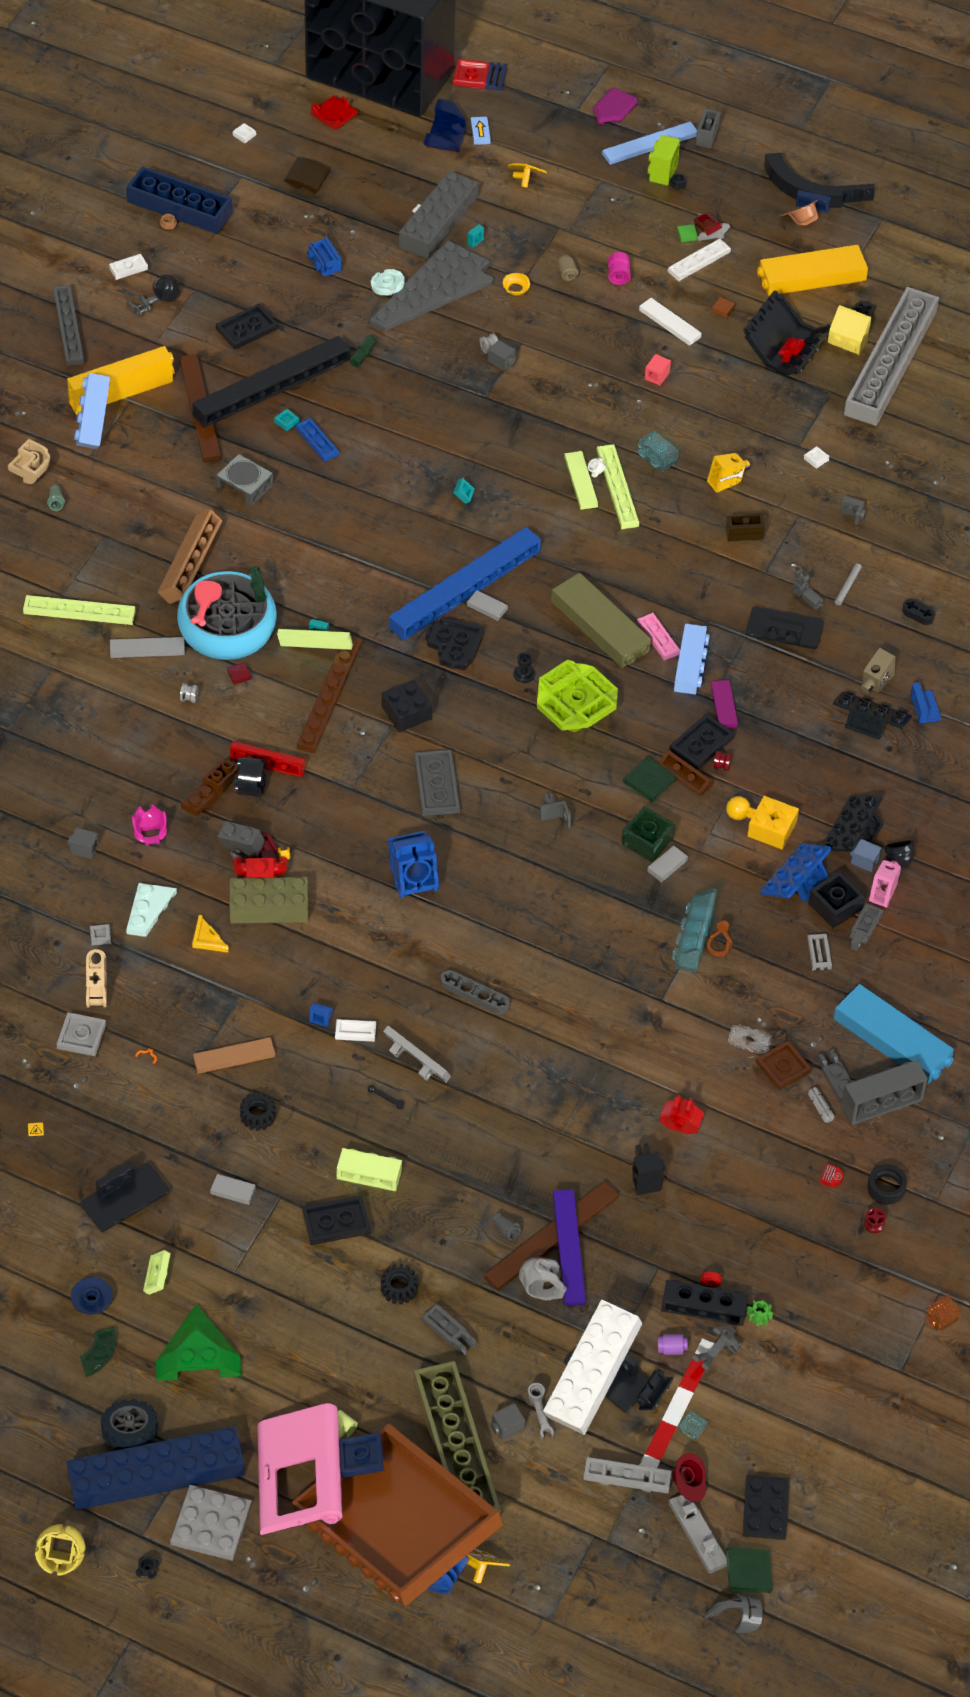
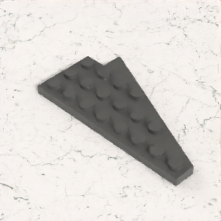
M447 240L405 283L404 287L395 293L370 319V325L385 332L493 284L494 278L484 273L489 268L490 261Z

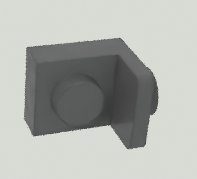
M844 496L841 513L855 516V525H858L860 520L865 518V501Z

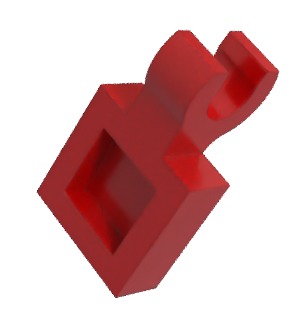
M788 338L778 352V355H783L781 362L788 363L792 355H798L805 345L804 340Z

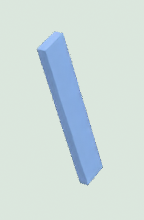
M690 121L602 150V155L611 165L654 151L655 141H658L661 135L680 139L681 142L696 137L697 129Z

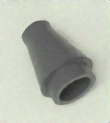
M497 1213L493 1217L492 1222L497 1226L505 1240L514 1241L520 1236L521 1229L518 1223L507 1218L502 1213Z

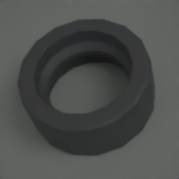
M890 1164L875 1167L870 1173L867 1185L868 1193L878 1203L885 1205L895 1204L904 1197L907 1178L904 1172L896 1166ZM881 1177H890L898 1182L899 1189L894 1192H885L877 1188L875 1182Z

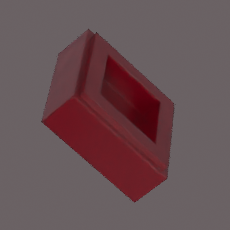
M245 662L227 667V672L234 685L251 680V674Z

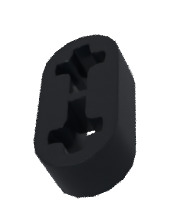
M914 599L904 601L902 612L905 616L923 625H930L934 622L935 611L932 608Z

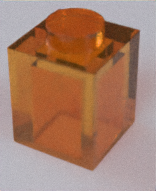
M947 1295L928 1306L926 1320L931 1327L940 1332L958 1321L960 1309Z

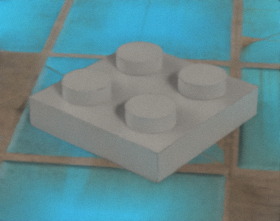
M68 1012L57 1042V1049L96 1057L106 1027V1020Z

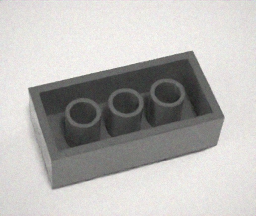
M917 1060L905 1062L895 1068H887L881 1073L870 1074L863 1079L848 1082L844 1086L841 1108L851 1126L923 1101L928 1078Z

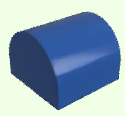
M313 1002L310 1007L309 1022L328 1027L332 1018L333 1008Z

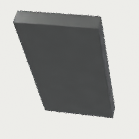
M452 750L414 752L422 816L460 813Z

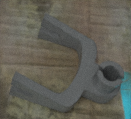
M731 1325L715 1327L713 1331L717 1335H722L708 1352L696 1354L692 1357L696 1362L704 1361L702 1367L706 1371L724 1348L727 1347L734 1354L741 1347L742 1343L734 1335L736 1329Z

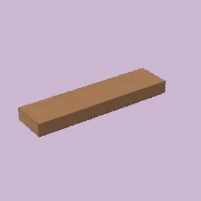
M271 1037L193 1054L197 1074L275 1057Z

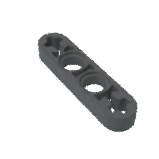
M446 970L441 974L440 983L445 990L496 1014L501 1015L508 1012L510 1002L507 996L455 971ZM468 985L472 989L470 991H463L461 987ZM485 993L489 997L487 999H480L478 995Z

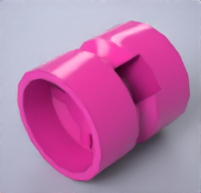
M616 252L608 258V277L613 284L622 285L630 280V258L626 253Z

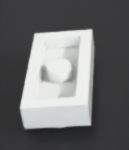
M138 254L110 263L109 269L115 279L118 280L148 270V266L142 255Z

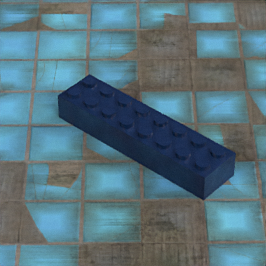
M235 1426L66 1461L75 1511L183 1489L190 1485L197 1486L245 1476L244 1461Z

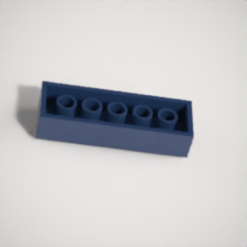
M144 166L139 169L126 186L127 202L162 215L172 214L176 220L215 234L220 231L233 213L231 197Z

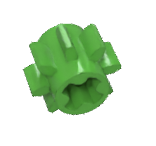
M763 1299L762 1301H753L752 1307L747 1309V1313L750 1314L748 1321H753L756 1326L767 1325L768 1319L773 1317V1312H771L772 1305H768Z

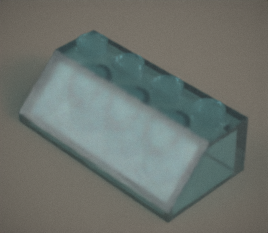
M713 888L693 895L691 903L687 902L685 910L687 918L683 917L681 923L683 932L678 933L676 941L678 949L674 948L672 960H675L674 968L697 973L714 915L717 889Z

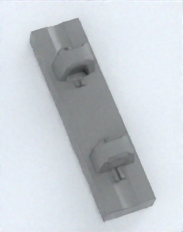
M387 1026L383 1031L394 1042L389 1049L391 1054L398 1058L403 1051H406L424 1065L418 1072L423 1079L427 1081L433 1073L446 1083L451 1078L450 1074L443 1067L390 1026Z
M587 1457L583 1480L599 1482L601 1485L607 1486L612 1484L642 1489L644 1492L651 1493V1491L668 1494L672 1471Z
M682 1495L670 1499L669 1505L707 1572L711 1574L727 1567L729 1561L696 1504L685 1499ZM694 1514V1516L686 1519L687 1516Z

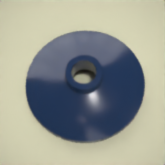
M95 1277L82 1279L75 1284L71 1291L72 1305L76 1310L87 1315L103 1312L110 1306L113 1298L110 1285L106 1281Z

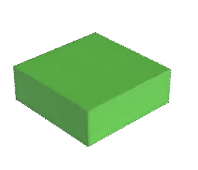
M694 224L677 227L681 242L697 241L698 236Z

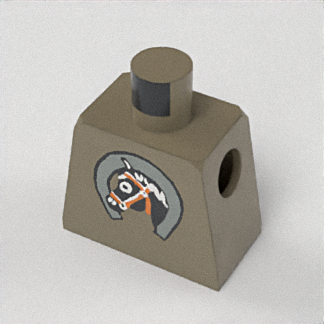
M881 648L878 649L863 671V684L860 686L862 692L869 694L871 690L880 692L895 675V656Z

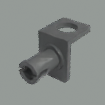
M546 793L542 798L545 804L540 806L541 821L563 817L567 828H571V815L566 802H556L552 793H549V799Z

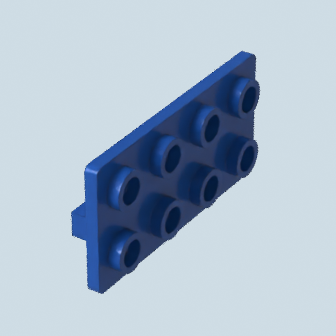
M802 843L776 871L772 878L766 882L760 893L762 895L790 898L797 890L801 900L808 901L810 890L829 877L822 861L831 852V847Z

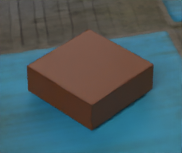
M720 297L713 305L712 312L727 318L735 308V303Z

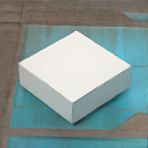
M243 123L233 131V136L246 143L256 136V130Z
M816 446L804 455V460L817 469L829 460V455Z

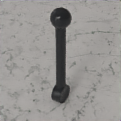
M373 1085L368 1086V1092H374L394 1103L398 1109L404 1108L403 1101H397L375 1089Z

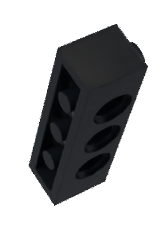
M666 1280L661 1311L743 1326L748 1294H743L739 1291H726L718 1287L710 1288L700 1284L683 1283L679 1280Z

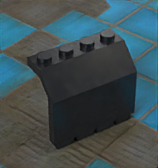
M773 291L743 329V332L746 334L745 339L766 367L788 376L792 374L797 375L803 371L804 365L812 359L813 353L818 351L820 344L828 338L830 326L827 324L815 328L804 323L784 295ZM788 338L803 339L805 345L798 355H792L788 363L781 362L783 355H778V352Z

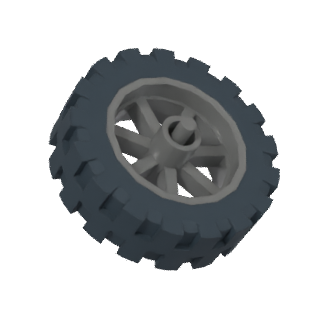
M126 1399L121 1400L120 1403H113L112 1407L106 1408L105 1414L103 1413L101 1416L103 1440L105 1439L106 1444L112 1445V1448L116 1450L118 1448L126 1449L148 1443L151 1444L154 1441V1437L158 1435L156 1411H154L151 1405L148 1406L144 1401L138 1402L137 1399H132L131 1401Z

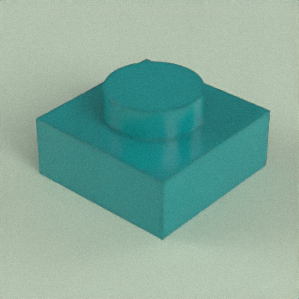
M480 224L468 232L469 247L474 248L484 240V227Z
M285 409L274 417V423L287 432L299 423V417L290 410Z
M461 478L457 481L454 494L466 504L471 501L475 488L464 478Z
M311 619L309 630L329 631V623Z

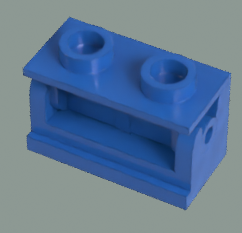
M324 237V239L313 244L308 243L309 250H307V256L309 260L314 262L316 271H319L322 277L341 271V257L328 237Z

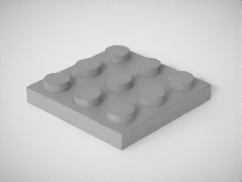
M190 1485L170 1541L171 1545L233 1561L252 1506V1500Z

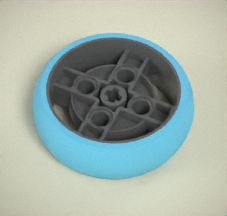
M232 571L208 574L195 581L183 594L177 612L179 629L186 642L197 652L219 660L240 659L262 648L271 637L277 619L276 606L267 588L249 575ZM200 581H213L222 587V595L207 608L204 616L205 626L201 627L199 624H192L190 620L197 616L200 607L195 600L196 584Z

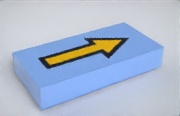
M471 117L474 145L490 144L491 139L487 117Z

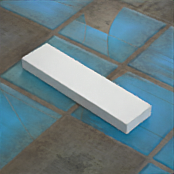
M718 239L668 267V273L677 281H680L730 253L731 248L721 239Z
M653 298L648 299L639 306V311L689 346L702 336L700 331Z

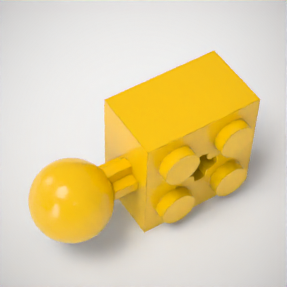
M741 796L731 798L726 805V811L730 818L734 820H743L746 817L751 819L748 837L782 850L798 820L799 808L767 796H763L757 809L750 807L748 800Z

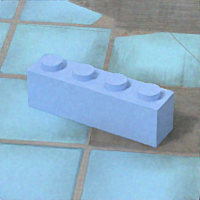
M89 373L86 378H83L82 388H84V395L80 396L79 405L82 408L81 412H78L77 415L79 427L75 430L74 434L77 446L97 449L100 446L110 377Z
M685 624L675 678V692L696 695L697 687L701 688L702 677L699 674L704 672L705 663L702 662V659H706L707 648H704V646L708 645L710 636L706 634V626Z

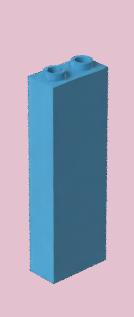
M861 984L835 1008L834 1020L900 1066L905 1062L917 1060L928 1078L927 1085L933 1079L937 1080L945 1067L948 1068L954 1060L952 1057L954 1049Z

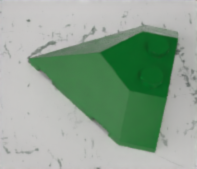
M195 1304L156 1360L157 1381L178 1380V1372L216 1369H220V1378L241 1377L240 1355L197 1304Z

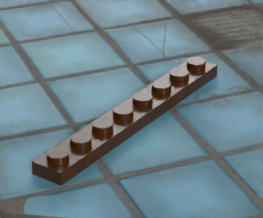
M351 636L352 650L338 649L297 742V749L315 754L360 651L362 639Z

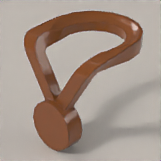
M724 920L718 921L716 926L718 930L709 936L706 945L707 952L715 957L725 956L732 946V939L727 932L730 925ZM722 932L727 939L726 948L720 952L714 951L710 946L716 935Z

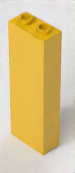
M859 245L760 260V266L757 268L758 277H761L762 287L766 289L768 296L773 291L783 294L866 281L868 267Z
M163 346L67 378L69 404L75 414L81 412L82 406L79 405L80 396L84 395L82 382L83 378H86L89 373L110 377L106 404L171 383L175 373L172 362H174L173 355Z

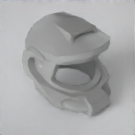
M533 1257L524 1261L519 1271V1279L528 1295L549 1301L563 1298L566 1292V1286L556 1276L559 1272L557 1261L541 1257ZM546 1282H551L554 1285L550 1289H543Z

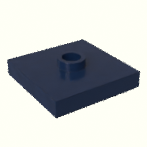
M381 1432L339 1439L342 1478L384 1471Z

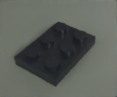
M260 304L216 324V330L234 350L278 329V323Z
M705 714L670 745L669 750L699 770L716 755L717 750L720 751L734 739L735 733L708 714Z
M362 1195L302 1207L310 1245L371 1234Z
M746 1475L742 1536L777 1540L786 1539L789 1478Z

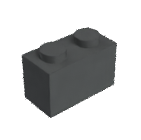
M704 109L697 129L696 145L712 148L720 125L721 111Z
M228 821L224 822L218 835L223 848L228 850L239 849L240 853L258 857L265 842L259 829Z

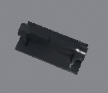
M661 1369L654 1370L647 1381L651 1388L645 1385L637 1396V1403L640 1405L638 1409L654 1410L658 1406L663 1394L669 1389V1385L674 1378L665 1377V1372Z

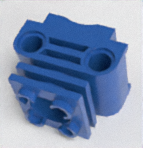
M425 831L387 838L390 871L394 876L395 886L400 898H404L405 895L428 890L438 891L437 858L431 836L429 834L426 835Z

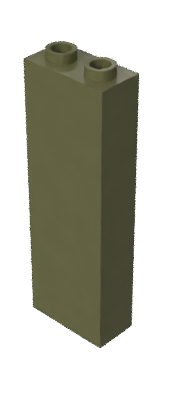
M581 573L576 574L552 589L551 602L621 668L632 664L637 658L646 655L650 651L651 638Z

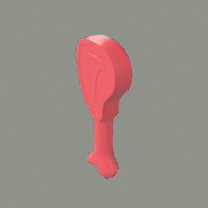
M200 581L196 584L195 600L200 607L197 616L190 620L192 624H199L201 627L206 625L204 616L207 608L222 595L220 584L213 581Z

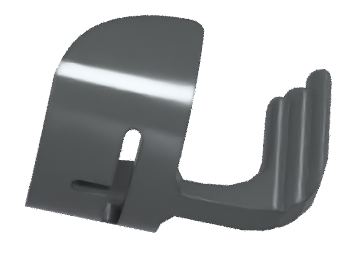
M734 1593L731 1595V1599L740 1600L741 1602H718L704 1614V1618L707 1619L708 1617L718 1616L725 1609L740 1608L742 1611L741 1620L735 1628V1632L750 1633L756 1631L761 1625L762 1604L757 1596Z

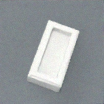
M337 1019L335 1040L375 1042L376 1021Z

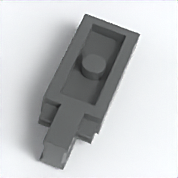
M868 903L865 904L851 930L850 938L853 939L851 941V950L857 952L862 943L866 944L870 940L884 914V910Z

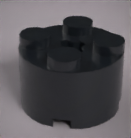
M238 758L237 769H239V775H235L234 778L237 794L262 797L267 776L265 771H263V768L267 769L266 759Z

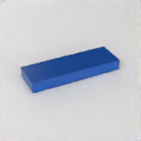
M311 418L296 424V430L323 462L339 455V450Z

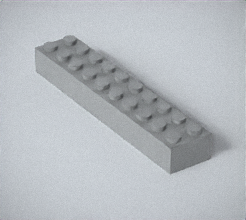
M910 287L906 288L846 400L845 416L875 426L878 425L937 313L939 297Z

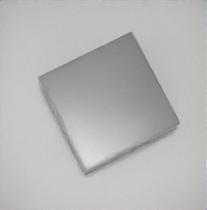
M109 924L90 926L92 946L111 944Z

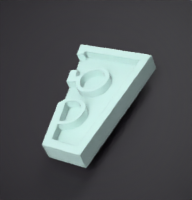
M139 883L126 929L127 934L146 937L157 922L161 912L167 908L168 902L177 894V888Z

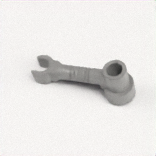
M533 1383L528 1388V1397L530 1402L534 1404L539 1419L540 1438L543 1441V1433L549 1432L553 1439L554 1430L549 1426L546 1415L543 1412L542 1399L545 1395V1388L540 1383Z

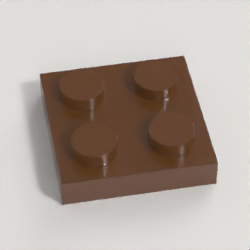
M789 1041L756 1058V1064L778 1090L810 1074L812 1070Z

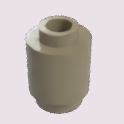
M568 255L560 257L558 268L562 278L566 281L575 279L578 276V270L573 258Z

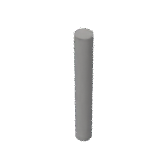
M856 563L835 600L836 605L840 606L862 568L861 564Z

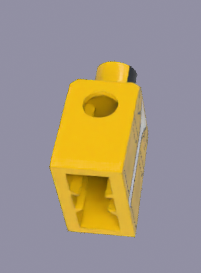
M736 453L714 456L707 482L716 493L741 482L744 471L750 469V463L748 460H742Z

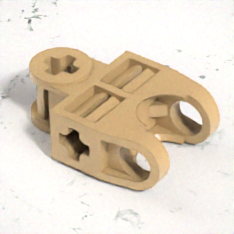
M99 949L89 951L86 956L87 1008H90V1006H103L107 1008L106 955ZM96 952L101 955V961L98 964L93 963L91 960L92 955ZM95 975L99 976L98 981L94 980ZM90 997H103V999H90Z

